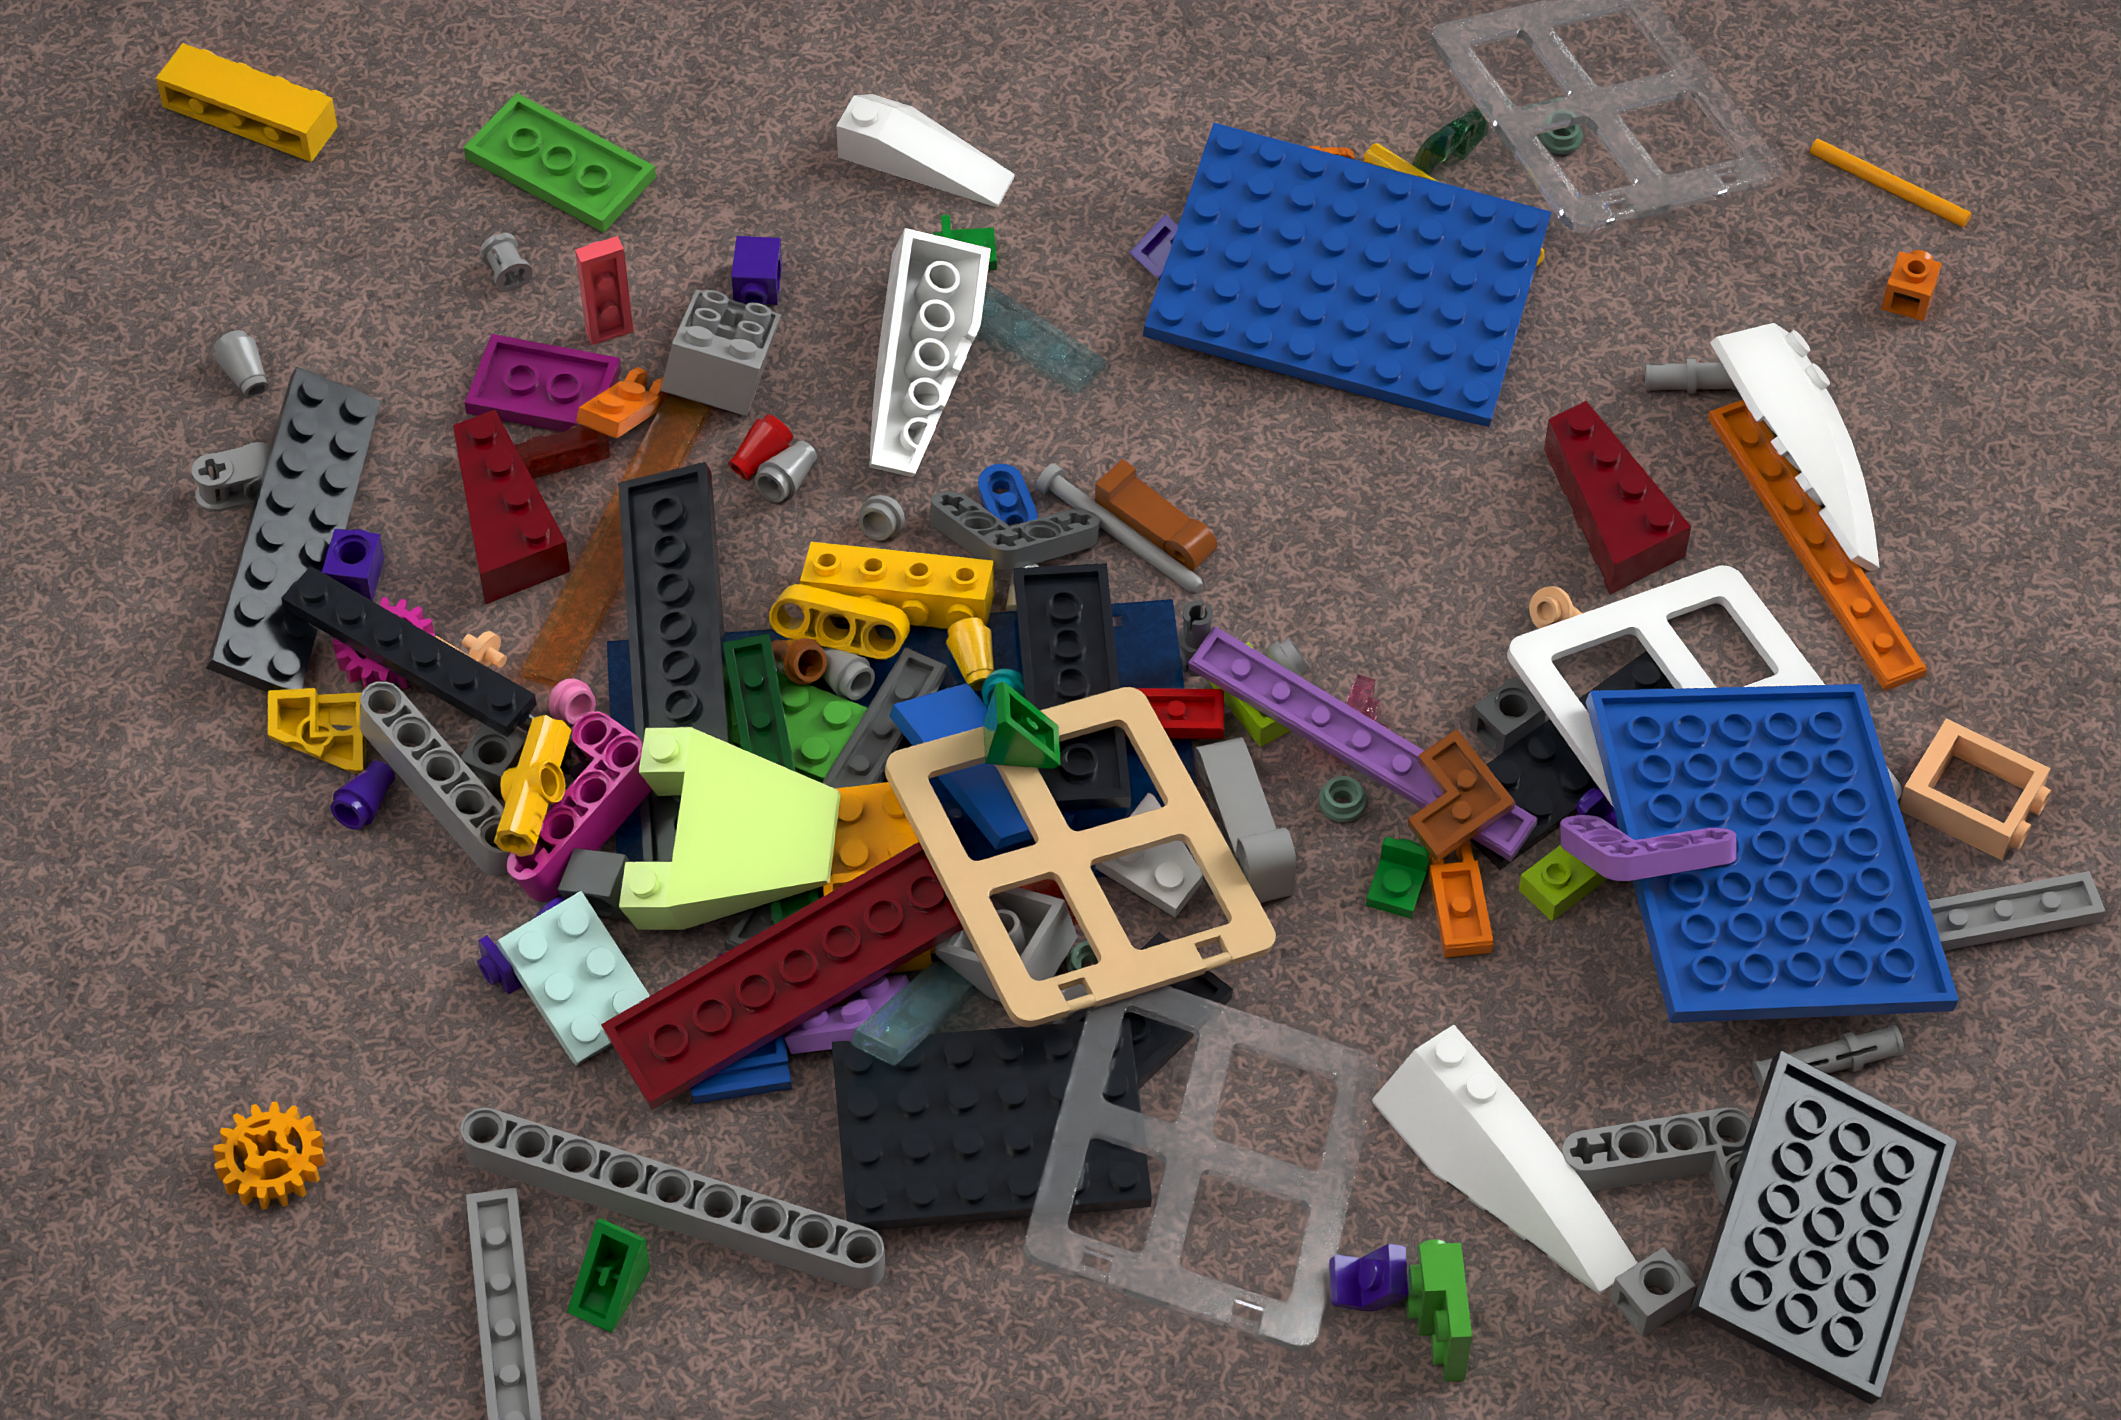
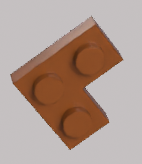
M1457 729L1418 755L1419 765L1443 795L1408 818V827L1436 862L1515 808L1514 799Z

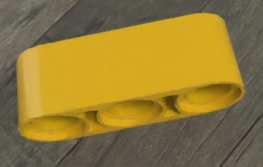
M802 584L788 586L779 595L769 612L770 624L781 636L790 639L809 638L824 647L875 659L893 657L900 650L910 631V621L900 608ZM793 603L798 605L804 613V618L796 619L791 617L786 612L785 604ZM840 614L848 620L850 628H837L831 622L830 615ZM886 625L894 631L896 639L886 640L881 638L877 634L875 626Z

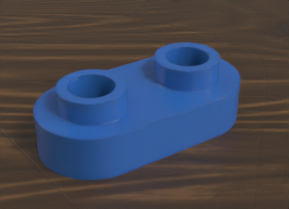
M994 464L985 468L980 473L978 478V496L982 507L1007 525L1038 519L1037 510L1023 476L1018 469L1008 464ZM1000 488L1008 491L1001 495L994 493L996 489Z

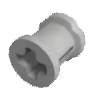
M509 233L491 236L481 245L480 252L482 261L490 265L494 272L493 278L496 287L504 292L527 284L533 275L532 267L526 260L520 257L517 251L518 242L516 238Z

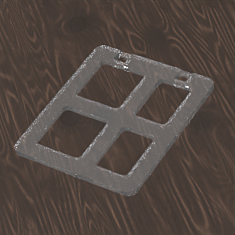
M1543 0L1441 23L1432 30L1430 36L1431 46L1561 222L1572 231L1588 232L1612 226L1615 222L1631 218L1640 219L1723 198L1726 194L1737 191H1750L1775 184L1782 175L1783 165L1655 0ZM1624 13L1633 20L1671 71L1600 87L1592 81L1553 28ZM1514 37L1523 39L1566 96L1526 106L1514 105L1471 47ZM1681 99H1692L1702 109L1739 158L1667 175L1659 169L1619 114ZM1578 124L1587 125L1633 185L1589 196L1582 195L1536 134ZM1733 174L1737 180L1723 183L1719 177ZM1623 202L1627 208L1612 211L1608 205Z
M1169 986L1160 987L1096 1008L1094 1006L1088 1007L1023 1242V1250L1026 1257L1037 1266L1073 1278L1078 1276L1105 1285L1104 1288L1224 1328L1228 1326L1255 1335L1257 1339L1293 1351H1304L1310 1348L1319 1334L1330 1287L1329 1259L1337 1255L1365 1135L1379 1073L1376 1061L1365 1052ZM1126 1012H1133L1192 1032L1196 1036L1197 1043L1177 1121L1174 1123H1168L1111 1104L1103 1097V1089L1123 1015ZM1240 1048L1329 1078L1336 1083L1337 1093L1318 1170H1308L1219 1140L1213 1135L1212 1128L1233 1049ZM1099 1138L1156 1157L1164 1164V1171L1145 1245L1140 1253H1134L1074 1233L1068 1227V1219L1090 1139ZM1209 1175L1299 1205L1306 1210V1225L1287 1301H1278L1185 1270L1180 1265L1179 1259L1200 1176ZM1083 1252L1111 1261L1108 1273L1080 1264ZM1234 1302L1262 1311L1259 1323L1233 1315Z

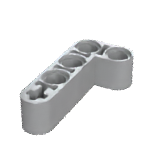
M1239 737L1195 747L1194 757L1198 774L1210 808H1216L1219 822H1216L1259 903L1292 896L1294 894L1296 876V855L1293 842L1286 827L1276 829L1244 739Z
M1726 1107L1582 1130L1572 1133L1565 1139L1561 1153L1590 1192L1710 1172L1717 1196L1721 1204L1725 1206L1752 1119L1743 1110ZM1730 1136L1732 1138H1735L1738 1142L1729 1143L1727 1141H1724L1720 1137ZM1672 1144L1685 1145L1689 1150L1675 1149ZM1623 1152H1634L1640 1158H1629Z

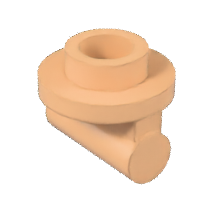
M1555 586L1539 589L1530 601V616L1535 626L1539 629L1583 614L1572 605L1568 594Z

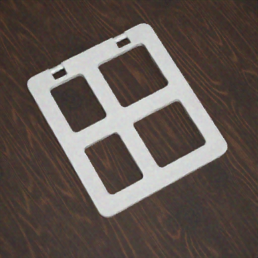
M1717 566L1520 635L1511 641L1507 651V658L1612 806L1589 713L1552 663L1553 660L1623 635L1631 634L1639 639L1675 689L1716 688L1667 620L1717 603L1725 607L1775 674L1744 687L1825 685L1738 570L1730 566ZM1888 769L1898 801L1902 793L1901 785Z

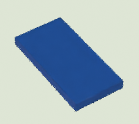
M965 683L893 705L889 717L912 746L983 727L988 708L969 684ZM982 763L937 776L996 850L1033 838L995 765ZM1060 811L1067 825L1070 826L1075 814L1072 811Z

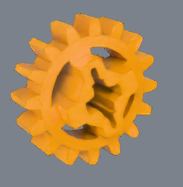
M272 1102L269 1112L262 1113L257 1104L251 1105V1117L245 1119L242 1115L236 1113L233 1115L236 1125L234 1130L221 1128L219 1131L223 1144L214 1145L213 1147L217 1161L214 1166L218 1179L223 1180L228 1195L238 1192L241 1204L245 1206L254 1197L259 1199L261 1209H267L270 1199L278 1198L279 1203L283 1207L288 1206V1194L294 1192L303 1198L307 1195L303 1183L305 1181L318 1183L320 1180L317 1167L325 1165L326 1162L323 1149H321L324 1147L321 1132L316 1131L313 1118L310 1115L302 1119L300 1118L297 1106L292 1105L286 1113H281L278 1102ZM295 1138L302 1144V1154L296 1151L293 1143ZM238 1156L243 1159L246 1168L244 1173L237 1167Z

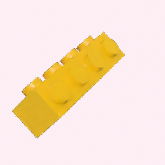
M182 43L156 77L162 107L309 162L315 159L338 127L331 97L318 90H309L290 83L282 77H274L252 69L247 64L236 63L222 58L206 49H198Z
M810 542L800 584L895 606L907 615L910 625L948 629L952 624L960 620L980 618L987 627L995 595L994 561ZM831 614V615H830L831 617H841V618H845L844 616H842V615H840V614Z

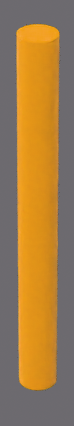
M1817 138L1811 146L1809 152L1811 155L1962 228L1965 227L1972 216V212Z

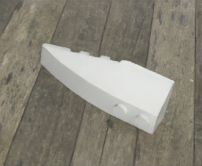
M907 228L904 229L892 253L881 328L873 399L870 468L914 477L955 381L981 326L991 248Z
M1775 323L1718 336L1710 343L1749 411L1757 422L1764 420L1768 427L1777 435L1771 443L1779 455L1785 456L1797 470L1802 471L1795 479L1804 492L1818 505H1825L1819 511V514L1849 559L1868 571L1880 568L1873 516L1865 480L1856 452L1835 402L1826 389L1830 385L1829 379L1816 364H1811L1806 355L1810 352L1806 341L1797 331L1793 330L1789 333Z
M1452 1025L1416 1048L1372 1099L1374 1106L1435 1176L1445 1183L1449 1182L1469 1197L1468 1200L1483 1211H1489L1507 1224L1508 1229L1523 1240L1527 1239L1547 1254L1549 1259L1600 1295L1611 1288L1617 1276L1638 1264L1607 1215L1576 1171L1566 1162L1563 1154L1549 1135L1455 1025Z

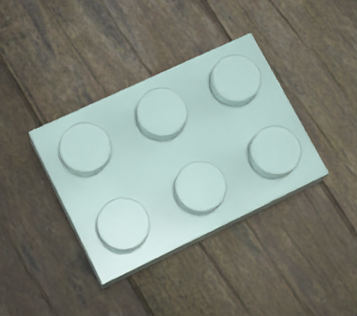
M582 891L497 941L498 949L512 966L513 972L575 1066L611 1046L603 1032L602 1023L650 996Z

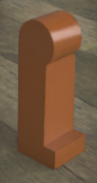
M1121 459L1095 483V501L1192 572L1217 550V540L1204 523L1189 518L1136 477V468L1126 460Z

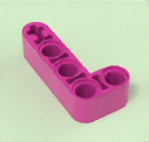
M600 711L583 715L573 726V742L589 760L590 764L568 787L562 800L554 803L546 812L534 853L522 857L510 853L506 864L508 873L525 893L536 901L546 902L560 894L558 887L574 848L598 851L652 790L639 773L643 742L634 733Z

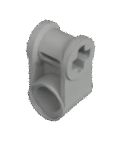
M255 442L240 448L199 457L191 468L192 479L198 485L195 491L198 505L204 510L214 512L250 502L254 503L270 445L263 442ZM209 466H212L214 476L212 478L209 477ZM215 489L220 491L221 499L219 501L216 500Z

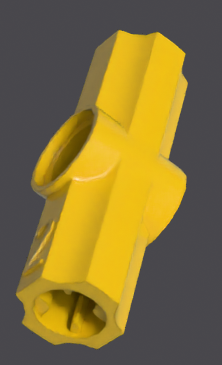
M547 715L533 718L518 766L507 769L501 777V794L506 804L494 843L503 852L514 853L519 857L533 854L548 805L559 802L565 794V778L560 766L572 730L563 720H555Z

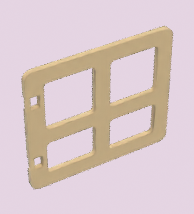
M1123 687L1040 711L1058 725L1059 742L1113 726L1124 729L1165 806L1083 831H1073L1068 827L1038 768L995 765L1036 844L984 860L974 861L968 857L929 782L930 778L985 763L983 727L900 749L888 757L885 766V776L1009 1018L1017 1025L1022 1027L1041 1025L1067 1017L1069 1013L1094 1006L1096 1008L1202 975L1205 971L1229 964L1232 966L1261 957L1272 949L1276 938L1272 924L1147 697L1138 689ZM1173 841H1182L1188 846L1229 923L1144 950H1138L1128 940L1090 866ZM1044 879H1052L1059 885L1099 963L1037 981L1028 974L989 896ZM1217 942L1223 953L1202 959L1197 948ZM1082 984L1088 995L1066 1001L1061 990Z

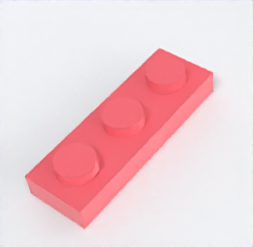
M619 237L596 241L575 249L585 330L591 345L634 332L625 253Z

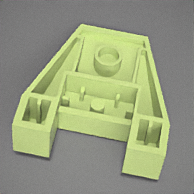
M692 727L645 728L639 773L657 796L681 795L672 862H625L619 908L638 930H684L830 883L841 794L837 789Z

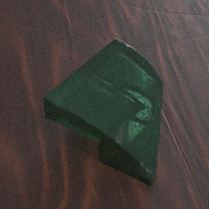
M1484 104L1467 107L1448 124L1426 139L1417 151L1412 165L1429 175L1450 154L1464 160L1487 135L1492 109Z

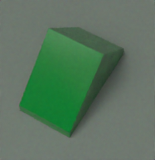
M1004 681L996 684L983 723L985 764L1049 769L1060 766L1058 725Z
M601 1218L596 1220L567 1313L612 1333L650 1271L646 1239Z

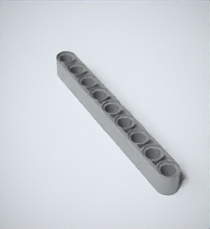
M474 1109L462 1120L460 1130L466 1158L479 1169L851 1288L862 1290L872 1288L880 1283L884 1277L885 1253L883 1240L877 1232L870 1228L495 1109ZM486 1136L495 1137V1138H494L493 1140H491L490 1142H486V1143H478V1142H476L478 1139H480V1138H482V1137H486ZM530 1151L542 1152L536 1157H523L524 1154ZM581 1165L588 1167V1169L584 1170L583 1172H569V1170L575 1166ZM629 1180L635 1182L626 1188L615 1186L621 1181ZM676 1195L682 1197V1199L673 1203L662 1201L667 1196ZM718 1210L729 1212L728 1215L721 1218L709 1216ZM765 1225H771L777 1228L776 1230L769 1233H760L756 1231L758 1228ZM813 1240L825 1243L821 1247L814 1249L804 1246V1244ZM861 1255L873 1258L871 1261L863 1264L851 1261L856 1256Z

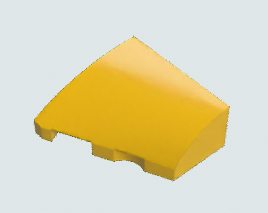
M315 688L268 691V737L273 741L358 775L366 767L367 738L361 732L359 724L362 692L318 695ZM331 725H348L353 727L341 731L336 730Z

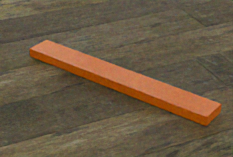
M1743 399L1709 411L1708 420L1883 690L1887 691L1926 676V666L1861 567L1849 559L1820 516L1821 506L1804 492L1795 479L1799 475L1798 471L1785 456H1780L1772 445L1771 441L1775 436L1765 421L1757 422Z

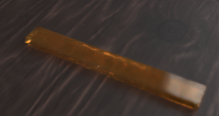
M667 393L621 482L683 467L711 413L710 405ZM619 487L615 491L521 669L523 679L552 688L564 679H572L625 578Z

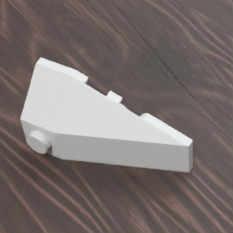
M854 95L836 126L838 158L990 206L999 207L1014 179V173L917 109L877 95Z

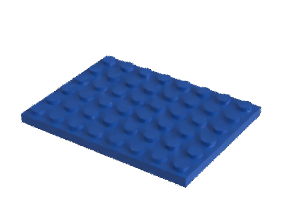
M1213 123L1144 325L1143 337L1426 413L1490 427L1549 224L1551 211Z
M1862 684L1590 691L1586 700V706L1620 831L1634 840L1705 828H1724L1736 833L1737 858L1732 863L1633 880L1670 1023L1949 1012L1954 1010L1959 999Z

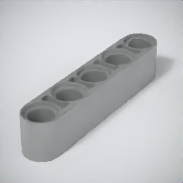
M386 681L369 684L363 690L360 699L359 724L363 735L483 872L494 876L508 873L506 864L510 852H503L501 849L490 846V844L494 843L504 807L397 686ZM376 710H385V711H388L389 713H387V714H378V713H375V712H373V711H376ZM405 743H414V744H417L418 746H417V747H406V746H403L402 744H405ZM443 776L446 777L447 780L437 781L432 779V777ZM465 809H471L476 811L477 813L474 815H467L460 811Z

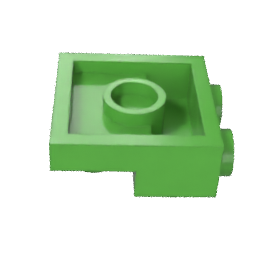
M1437 1239L1427 1240L1417 1246V1264L1409 1265L1408 1268L1409 1288L1408 1296L1405 1297L1407 1319L1417 1320L1418 1336L1431 1335L1433 1365H1442L1444 1381H1463L1466 1376L1472 1330L1461 1243H1446L1443 1240Z

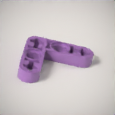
M1576 815L1566 817L1560 822L1561 847L1605 878L1611 880H1638L1732 863L1737 858L1736 833L1729 829L1705 828L1634 840L1597 816Z

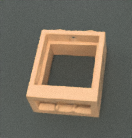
M1946 718L1907 781L1899 808L1900 811L2003 860L2010 847L2019 850L2031 828V824L2026 822L2030 813L2032 812L2039 816L2043 811L2052 791L2045 787L2051 768ZM1953 756L2024 789L2004 823L1933 789Z

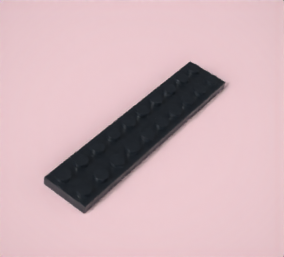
M702 462L618 482L635 735L643 742L645 728L692 727L734 745L728 670L723 648L725 633L712 472L707 463ZM652 789L640 802L644 862H672L681 795L657 796Z

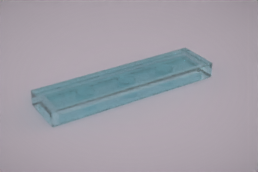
M986 282L980 331L1076 394L1106 367V360Z
M937 958L856 1028L851 1044L895 1066L976 994L979 989L942 959Z

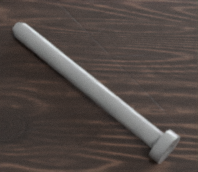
M1052 463L1040 474L1036 482V489L1043 495L1048 496L1052 492L1074 509H1083L1095 513L1100 519V528L1189 593H1197L1202 588L1203 582L1199 576L1065 480V471L1061 467Z

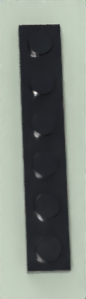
M312 566L281 597L285 610L507 738L518 727L521 716L526 711H532L537 705L535 694Z

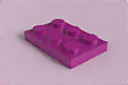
M491 334L464 402L466 414L478 416L495 409L503 421L596 438L599 431L576 422L578 409L617 383L622 370L621 360L618 357Z

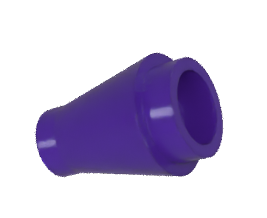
M373 761L367 769L336 790L330 806L336 820L345 827L355 830L360 829L364 824H371L389 786L395 780L393 770L381 761Z

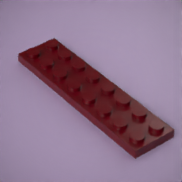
M917 842L602 1023L601 1026L650 1109L653 1110L957 934L964 928L920 842Z

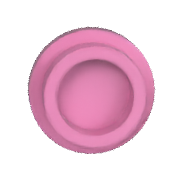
M564 679L554 686L549 694L548 707L551 716L555 720H563L567 726L575 725L579 718L595 710V696L590 687L578 679Z

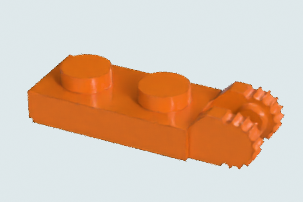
M639 367L632 369L624 381L616 383L580 406L576 422L616 439L657 413V409L664 404L670 393L660 391L664 377L656 379L649 391H645L644 387L648 380V372Z
M1470 840L1455 849L1456 857L1459 860L1458 863L1444 864L1443 858L1436 862L1430 854L1429 881L1444 958L1492 953L1494 943L1478 861H1474Z

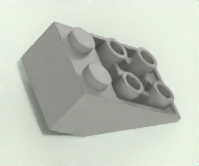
M696 289L673 340L660 391L748 416L781 314L771 312L767 306L759 303L744 304L728 299L725 294L719 291H700Z

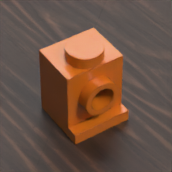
M1913 250L1910 253L1899 251L1891 276L1887 282L1881 310L1924 321L1938 282L1942 263L1934 261L1933 257L1923 250ZM1900 293L1920 299V302L1907 300L1895 295Z

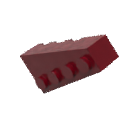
M1584 401L1549 418L1544 451L1564 495L1567 496L1575 520L1579 528L1582 529L1590 546L1589 550L1594 562L1598 564L1604 577V584L1609 595L1686 557L1691 531L1690 524L1590 404Z
M494 409L453 425L485 605L571 572L566 540L496 410Z

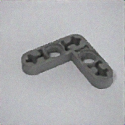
M945 491L934 494L930 505V523L977 559L993 560V569L1009 571L1014 570V568H1022L1088 549L1098 543L1100 519L1095 513L1083 509L1066 510L1008 526L970 497L959 492Z

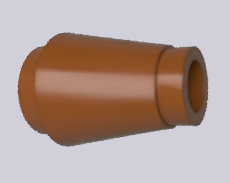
M802 638L774 640L771 642L776 669L792 682L799 685H807L818 680L825 672L827 666L826 654L821 645L815 640Z

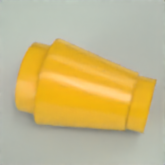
M967 618L952 624L948 628L949 637L946 640V645L965 681L974 691H982L985 679L994 671L991 629L986 627L984 621L980 618Z

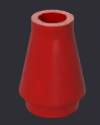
M767 414L762 420L756 419L737 452L728 462V466L733 472L741 475L743 479L748 481L757 473L758 467L762 463L789 447L788 444L794 439L793 434L782 421L771 414Z

